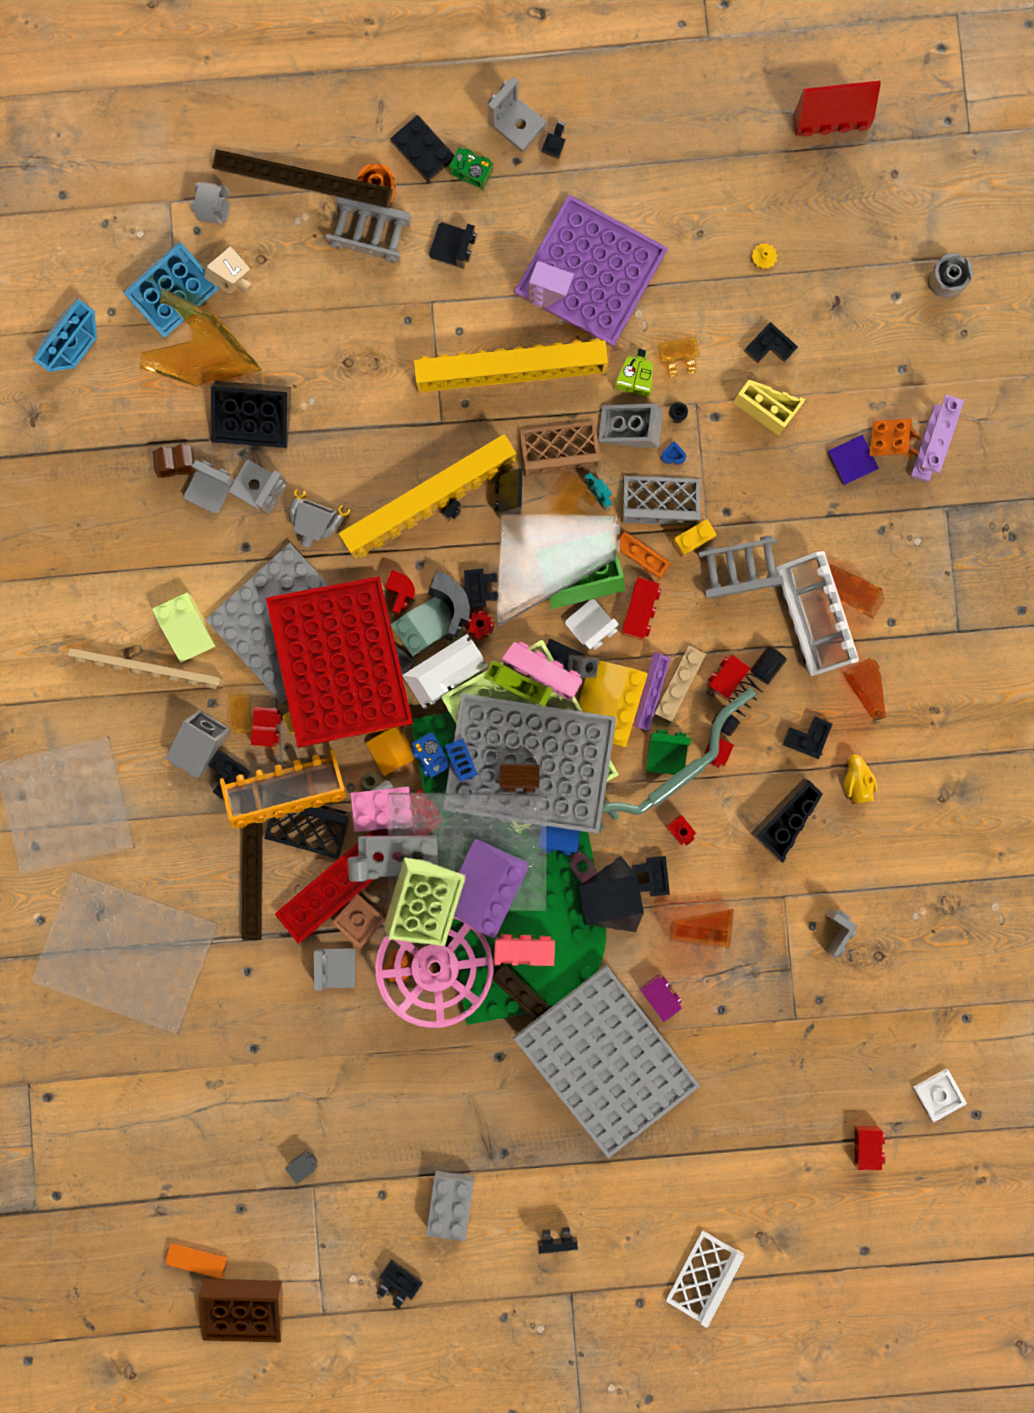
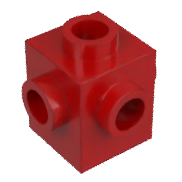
M477 611V614L472 613V618L469 617L466 629H469V634L472 635V638L483 640L484 637L488 638L489 633H493L495 622H491L492 618L488 616L487 612ZM482 621L484 625L479 628L476 626V623Z

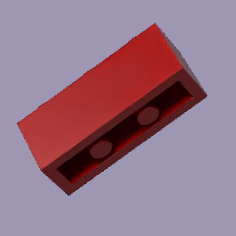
M637 577L621 635L642 641L645 636H649L651 626L648 623L650 618H654L656 607L653 606L655 600H659L662 589H658L660 583Z

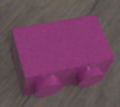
M656 975L639 989L662 1021L665 1022L683 1009L680 1006L682 1001L676 992L672 995L668 989L671 985L666 978H660L659 975Z

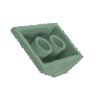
M434 597L399 618L391 626L413 658H415L445 636L450 623L451 613L445 602Z

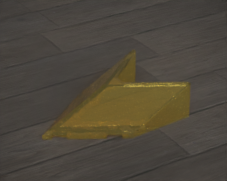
M164 288L161 289L160 303L172 306L194 332L190 342L143 352L140 359V369L194 386L213 380L215 382L241 376L251 371H262L261 367L218 316Z

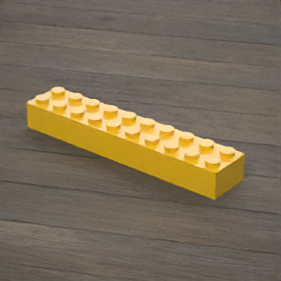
M591 339L589 342L583 343L577 340L564 345L560 342L553 343L551 346L538 344L532 346V348L518 346L514 347L513 350L499 348L495 349L494 352L480 350L476 351L475 354L460 352L456 356L441 354L437 358L422 356L418 360H414L416 384L419 393L606 374L608 365L606 340L601 341V339Z
M503 434L343 530L339 535L354 559L357 557L361 559L368 555L370 549H378L385 544V540L389 538L395 539L401 535L400 531L405 528L409 530L415 527L420 519L426 520L434 515L433 512L439 508L440 510L445 509L450 505L449 502L455 498L456 500L466 496L465 492L470 489L476 490L480 488L485 480L489 479L491 481L495 479L500 471L504 469L508 471L513 468L517 460V453L506 435Z

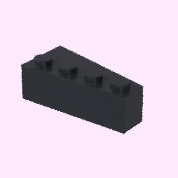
M802 779L750 834L776 860L783 863L823 793L810 780Z

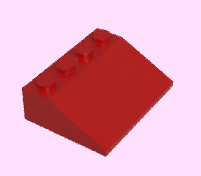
M881 81L804 88L793 114L796 136L808 137L818 133L827 135L836 131L846 133L855 129L858 131L867 130L871 127L875 118Z

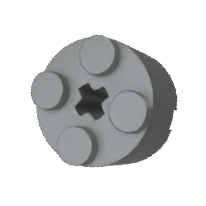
M198 182L195 186V200L191 202V211L195 212L196 218L200 222L222 225V222H226L230 211V202H227V196H230L229 189L225 185Z
M958 253L944 255L930 271L929 284L934 294L944 298H952L959 295L972 279V265L968 259L961 257Z

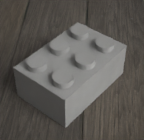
M443 1171L435 1172L426 1236L466 1241L474 1176Z

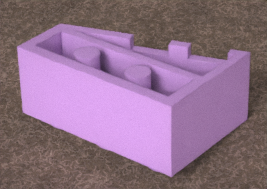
M537 261L529 281V301L536 307L541 308L543 306L547 308L566 296L574 274Z

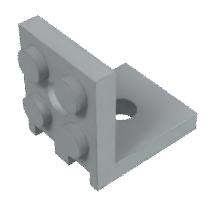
M512 76L509 81L506 80L501 85L498 94L492 95L489 99L488 122L494 130L523 153L547 126V122L518 98L519 81ZM518 122H523L526 127L520 130L515 125Z
M247 459L228 492L269 516L270 511L277 504L279 495L284 493L288 483L279 472L274 470L271 473ZM258 481L260 483L259 488L251 490V482Z

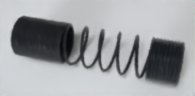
M767 646L750 669L752 674H746L750 683L741 681V687L744 691H747L742 683H745L763 693L749 679L748 675L754 676L769 685L781 667L786 663V657L773 647ZM735 689V690H734L735 695H736L737 697H739V696H738V694L736 693V691H739V692L744 693V691H742V690H738V689ZM729 697L728 700L731 703L730 699L735 700L736 698ZM747 703L744 704L748 708L752 709ZM739 709L736 710L737 713L746 717ZM731 714L724 722L721 732L731 736L738 725L741 724L740 721Z

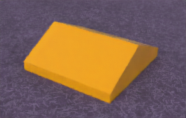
M401 727L389 729L366 742L383 776L416 759Z

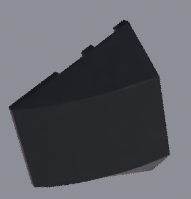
M619 856L610 865H606L600 872L593 874L577 886L583 922L587 926L636 932L644 914L637 874L622 856Z

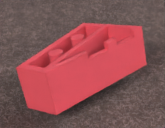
M500 934V937H496L494 965L511 963V965L554 966L555 940H551L550 936H539V939H531V935H520L519 938H512L511 934Z

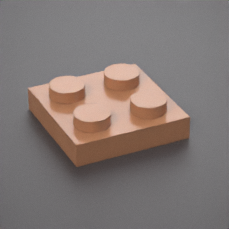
M358 894L334 919L332 924L356 946L361 948L386 921V918Z

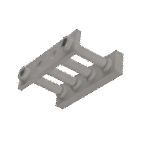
M337 197L336 205L341 212L335 234L326 235L327 243L335 249L345 248L384 258L385 261L395 263V261L401 262L400 252H396L402 228L405 226L410 227L411 213ZM350 212L356 213L359 216L352 240L341 238L347 215ZM368 217L376 218L377 220L371 245L360 242L364 224ZM387 221L395 225L389 250L378 247L384 223Z
M771 535L760 537V541L719 549L707 547L703 549V552H699L701 558H707L711 581L710 589L705 590L706 597L712 599L784 585L783 576H778V573H776L771 545L777 544L776 538H772ZM763 546L768 575H766V579L759 580V577L756 575L752 548ZM744 550L749 574L748 582L740 583L738 581L733 552ZM721 554L726 555L730 578L729 586L721 587V584L718 582L714 556Z

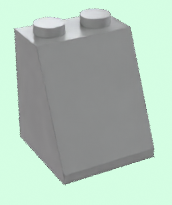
M198 710L183 721L165 759L169 760L174 766L184 769L189 775L199 778L209 768L208 764L218 750H220L231 728Z

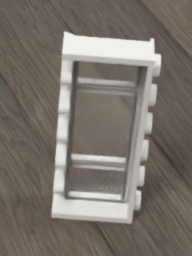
M815 552L777 566L778 576H783L784 580L782 594L784 599L787 600L788 613L793 619L794 631L799 638L800 650L805 656L806 669L810 675L815 676L859 662L860 660L825 552Z

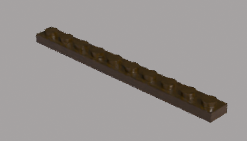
M218 149L215 151L212 165L214 170L389 209L393 192L392 188Z

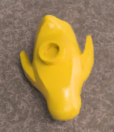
M853 754L846 761L848 772L844 780V792L848 798L852 797V804L874 801L873 791H877L876 778L863 758L858 754Z

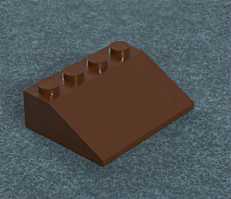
M203 1279L199 1294L203 1341L281 1343L282 1281Z

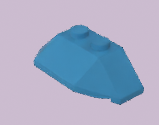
M78 298L62 313L40 342L33 360L48 372L75 368L97 339L95 311Z

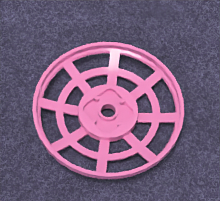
M464 923L458 933L451 929L449 930L448 935L452 936L453 940L447 947L429 944L420 950L412 945V942L395 940L401 947L396 955L394 969L383 970L384 954L391 941L386 934L377 953L376 979L381 995L387 1005L407 1022L428 1028L450 1026L470 1016L487 996L493 977L491 948L483 933ZM470 929L476 933L482 942L486 952L485 958L475 959L472 948L464 939ZM460 943L467 951L469 960L458 961L453 953ZM405 950L415 956L412 961V967L401 968V960ZM434 962H438L441 966V970L437 974H433L430 971V965ZM488 965L486 983L478 998L470 991L475 980L476 967ZM470 968L469 979L466 986L456 980L459 969ZM413 975L418 985L411 993L405 987L401 976ZM383 978H396L399 989L406 997L400 1007L389 996ZM452 986L460 992L452 1000L443 1003V990ZM424 989L434 992L435 1004L423 1002L417 999V997ZM464 997L473 1003L461 1015L445 1020L444 1008L455 1005ZM412 1004L425 1009L436 1010L437 1022L419 1020L405 1012Z

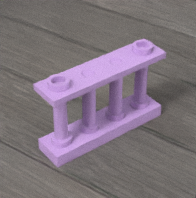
M946 394L941 406L937 404L933 406L918 450L919 455L915 459L910 477L929 482L932 472L938 474L941 472L964 400Z

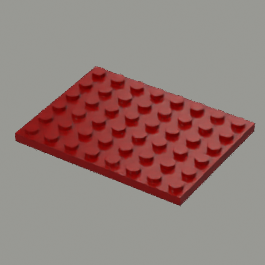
M380 576L266 597L297 748L413 724Z

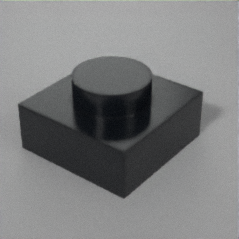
M455 499L443 512V517L448 521L452 518L455 520L462 512L460 510L462 508L461 504Z

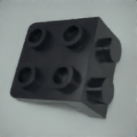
M443 222L439 223L429 257L433 260L464 269L466 262H469L471 258V246L476 243L478 234L475 233V226L467 224L465 230Z

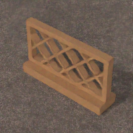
M595 421L520 430L526 477L601 468V455ZM592 427V434L588 438L580 433L583 428ZM565 430L575 433L570 440L562 436ZM548 432L555 435L551 443L543 438ZM524 435H534L537 439L530 445L525 441ZM577 436L585 441L580 448L572 443ZM558 438L567 443L562 450L553 445ZM540 440L547 445L543 452L535 448ZM589 443L595 448V453L587 454L583 449ZM568 446L577 451L574 456H568L564 453ZM550 448L558 453L555 458L550 459L545 455ZM534 451L539 457L537 460L528 461L527 455Z

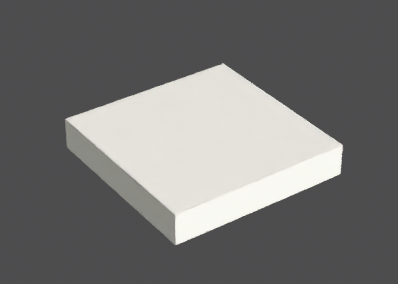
M947 1068L913 1086L933 1123L967 1104Z

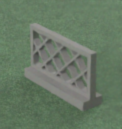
M624 476L622 523L696 526L699 524L701 515L700 479ZM628 482H636L640 488L633 493L628 488ZM649 483H655L659 488L652 493L646 486ZM669 483L674 484L678 488L673 494L665 488ZM687 484L696 485V491L691 495L684 489ZM642 489L649 495L644 502L636 496ZM661 490L668 496L662 503L655 497ZM680 491L687 497L682 503L674 497ZM632 498L640 504L636 509L627 508L628 501ZM653 499L659 506L655 509H649L645 504ZM670 499L678 506L674 510H668L664 506ZM690 500L695 505V511H688L684 505Z

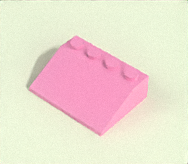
M520 641L518 644L514 642L502 659L503 665L531 680L549 686L553 689L552 692L571 702L583 681L580 679L581 675L573 670L568 672L562 669L563 665L555 660L552 663L546 660L547 656L541 652H531L528 650L529 646Z

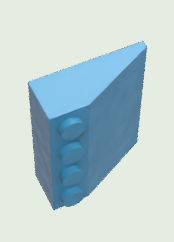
M177 242L122 293L165 338L213 295L219 287L204 278L205 270L181 242Z

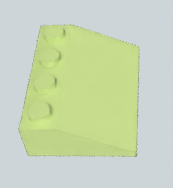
M404 858L384 925L388 939L445 946L465 881V875L423 860Z

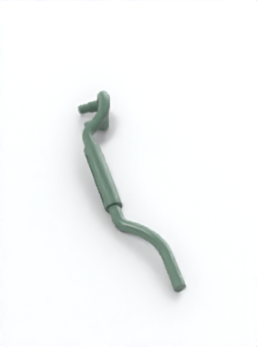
M750 687L717 715L712 725L709 752L699 760L696 758L650 793L648 795L649 798L640 805L636 806L629 803L604 800L602 814L607 812L614 820L619 817L617 811L641 815L654 805L656 807L702 773L705 770V766L711 763L718 755L719 736L724 722L732 713L756 696L754 690ZM601 822L599 832L604 829Z

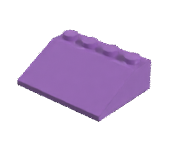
M474 839L459 870L460 874L465 875V881L454 916L475 930L495 938L528 870V862L478 839Z

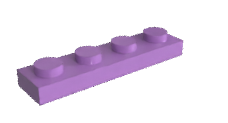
M654 652L632 726L646 731L650 730L671 658Z

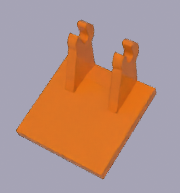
M912 419L873 421L869 455H907V457L911 458L913 454L915 457H918L919 451L913 449L909 444V440L913 441L916 438L919 441L921 437L919 433L913 430Z

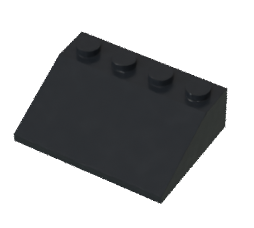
M215 381L211 385V442L287 448L291 411V387Z

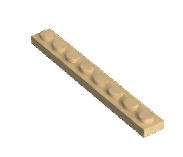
M69 648L68 656L74 657L73 661L85 663L86 660L93 661L92 665L104 667V664H110L111 668L123 671V667L130 668V672L141 674L142 671L149 672L148 676L160 678L161 675L168 676L167 680L179 682V678L186 679L187 684L198 685V682L205 683L207 688L216 689L217 686L223 687L224 679Z

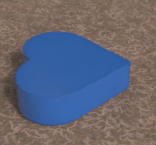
M675 441L661 454V460L665 464L674 463L681 465L686 459L685 452Z

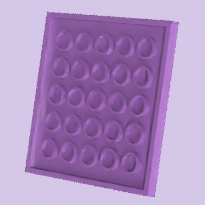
M568 195L515 289L514 294L530 302L529 281L537 261L574 274L566 296L547 308L542 306L541 309L596 339L606 340L607 345L614 347L668 248Z

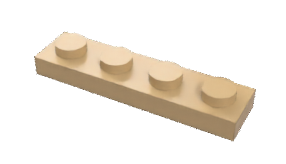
M691 646L687 647L655 711V715L669 722L673 721L706 655L705 653Z

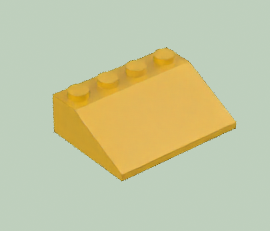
M599 660L596 678H585L578 703L583 712L616 717L612 744L625 748L648 673Z

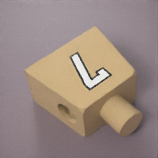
M232 247L226 249L206 266L204 278L228 294L233 293L237 288L247 294L253 286L247 281L250 272L249 267Z

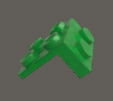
M656 730V733H651L646 770L648 772L669 775L678 773L686 765L687 749L690 745L691 737H686L687 733L675 732V735H668V731Z

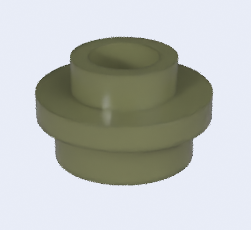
M366 773L361 778V786L365 791H371L380 785V779L374 773ZM370 778L374 780L372 786L367 784V780Z

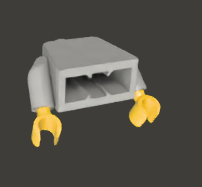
M298 489L294 491L296 499L293 500L289 511L294 532L303 535L300 545L311 548L313 539L320 541L335 533L344 521L343 518H347L350 514V509L347 513H342L341 510L344 505H341L339 507V515H336L337 511L306 500L307 494L305 490L302 496H298Z

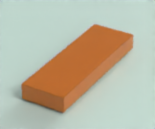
M625 531L614 545L616 550L658 579H661L671 562Z
M171 1243L165 1264L222 1279L228 1258Z

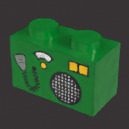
M459 147L449 166L450 175L484 190L493 172V163L487 157H479L470 149Z

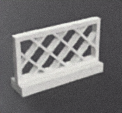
M702 1230L666 1302L698 1320L701 1325L708 1328L744 1258V1253ZM703 1237L712 1242L713 1249L702 1251L700 1243ZM726 1249L731 1252V1255L727 1260L720 1261L717 1251ZM715 1252L717 1262L707 1265L704 1254ZM701 1255L704 1266L693 1269L692 1258ZM719 1265L720 1276L711 1279L708 1268ZM705 1269L708 1280L697 1282L695 1272ZM692 1273L695 1283L684 1286L683 1276ZM710 1283L712 1290L710 1295L701 1296L699 1286ZM696 1287L699 1297L688 1300L685 1289ZM683 1290L686 1301L678 1303L672 1299L675 1292ZM701 1302L702 1310L699 1315L691 1310L690 1303Z

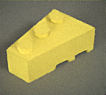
M748 380L733 403L779 436L806 399L801 397L798 399L790 396L789 393H781L772 390V387Z

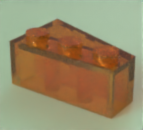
M830 564L829 568L840 601L874 619L884 601L883 589Z
M734 909L673 920L671 922L669 941L728 949L731 944Z

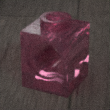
M579 851L570 857L572 861L569 862V865L581 883L598 873L585 852L581 854ZM581 860L586 861L588 864L585 871L577 869V863Z

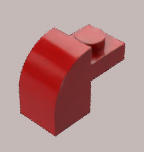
M391 570L385 588L398 594L392 612L401 615L402 611L405 612L409 602L406 601L407 598L415 601L416 590L409 577Z

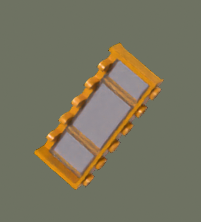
M334 749L330 750L331 757L320 760L319 755L312 756L313 762L301 765L300 760L293 761L294 767L282 769L281 765L274 766L275 772L263 774L262 770L255 771L256 777L244 779L243 775L236 776L237 782L225 784L224 778L220 779L228 818L232 828H243L250 823H261L269 818H280L291 812L299 813L306 808H317L325 803H336L346 798Z

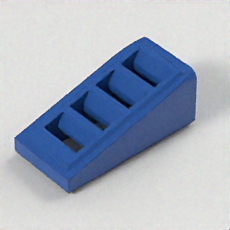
M464 739L445 746L459 782L478 775ZM462 745V750L452 753L451 749ZM465 753V757L455 760V756ZM468 760L469 764L458 768V763ZM471 767L472 771L461 775L460 771Z

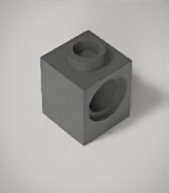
M569 655L567 671L573 670L580 674V677L596 678L599 659L587 655Z
M306 1150L289 1162L285 1169L294 1182L298 1184L316 1170L318 1161L313 1153L309 1154Z

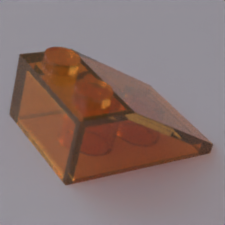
M867 658L843 672V675L873 721L886 717L882 679L878 663L874 659Z

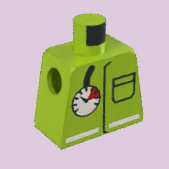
M637 349L635 358L629 356L626 358L614 389L645 397L650 396L653 363L646 361L648 353L646 350Z

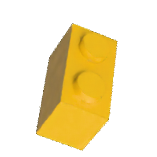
M708 519L674 538L672 543L681 558L715 539L717 534Z

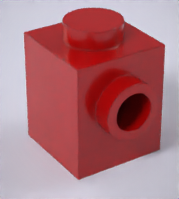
M719 738L718 755L709 764L717 768L720 765L725 766L734 744ZM709 743L704 751L705 754L709 752Z
M679 815L666 826V829L679 845L685 844L687 846L695 839L693 836L696 832L682 815Z

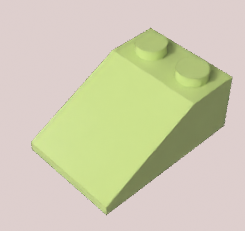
M189 593L178 596L152 609L180 663L216 647L198 607Z

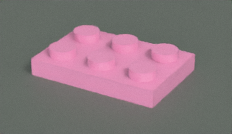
M410 787L351 793L355 832L414 825Z

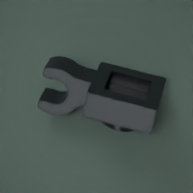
M558 121L554 134H547L541 153L557 159L560 158L566 139L561 138L565 129V123Z

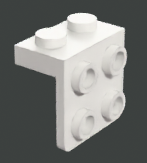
M594 599L589 600L565 621L566 626L588 651L592 648L595 651L603 644L601 640L606 636L608 638L613 636L618 631L616 628L619 625L615 619L612 620Z

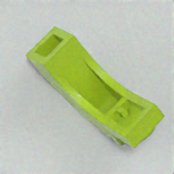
M493 660L483 677L495 685L545 707L553 691L549 686L531 680Z

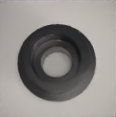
M676 402L670 407L669 415L674 421H683L688 415V408L684 403ZM675 410H681L682 414L677 415Z

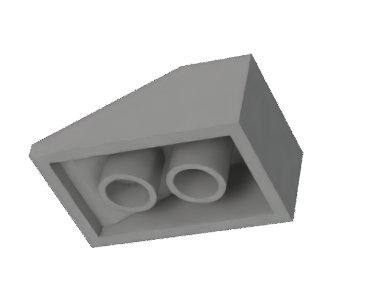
M656 404L602 405L598 442L637 448H659L663 410Z

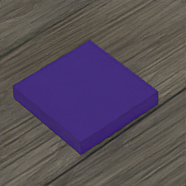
M863 435L827 452L843 485H847L879 469L874 457L869 455L870 449Z

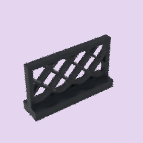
M277 793L274 795L272 803L273 806L298 800L299 798ZM322 805L317 808H306L299 812L306 819L300 825H297L293 818V815L297 813H288V816L280 821L275 817L269 818L264 839L339 859L351 813ZM290 818L295 828L286 832L281 822ZM315 818L321 819L325 825L317 831L311 822ZM308 823L313 833L305 837L300 827ZM334 823L343 825L341 833L334 835L330 828ZM276 825L283 832V835L279 837L270 835L272 827ZM327 828L332 838L323 842L318 832ZM297 830L302 839L298 842L291 841L288 834ZM315 835L320 845L312 847L306 839ZM334 840L338 846L336 853L328 851L325 844Z

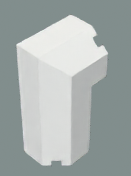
M468 634L402 675L424 709L427 707L426 703L429 702L430 705L442 699V695L449 692L448 689L457 688L488 668L487 663L482 664L484 658L472 640L468 641L470 639Z

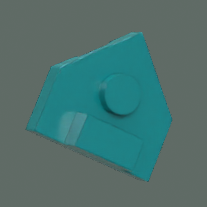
M591 473L587 474L583 482L603 510H608L612 505L609 499L612 492L602 479L597 480Z

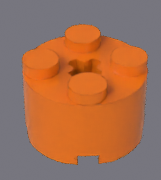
M380 163L368 164L360 170L357 181L393 189L391 204L397 193L392 171L386 165Z

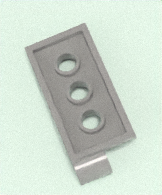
M437 836L358 837L359 857L348 859V879L358 882L367 879H378L379 877L399 876L403 860H395L393 858V853L401 852L404 858L414 859L412 854L418 851L423 854V861L438 866ZM381 852L384 855V859L377 861L374 859L373 854Z

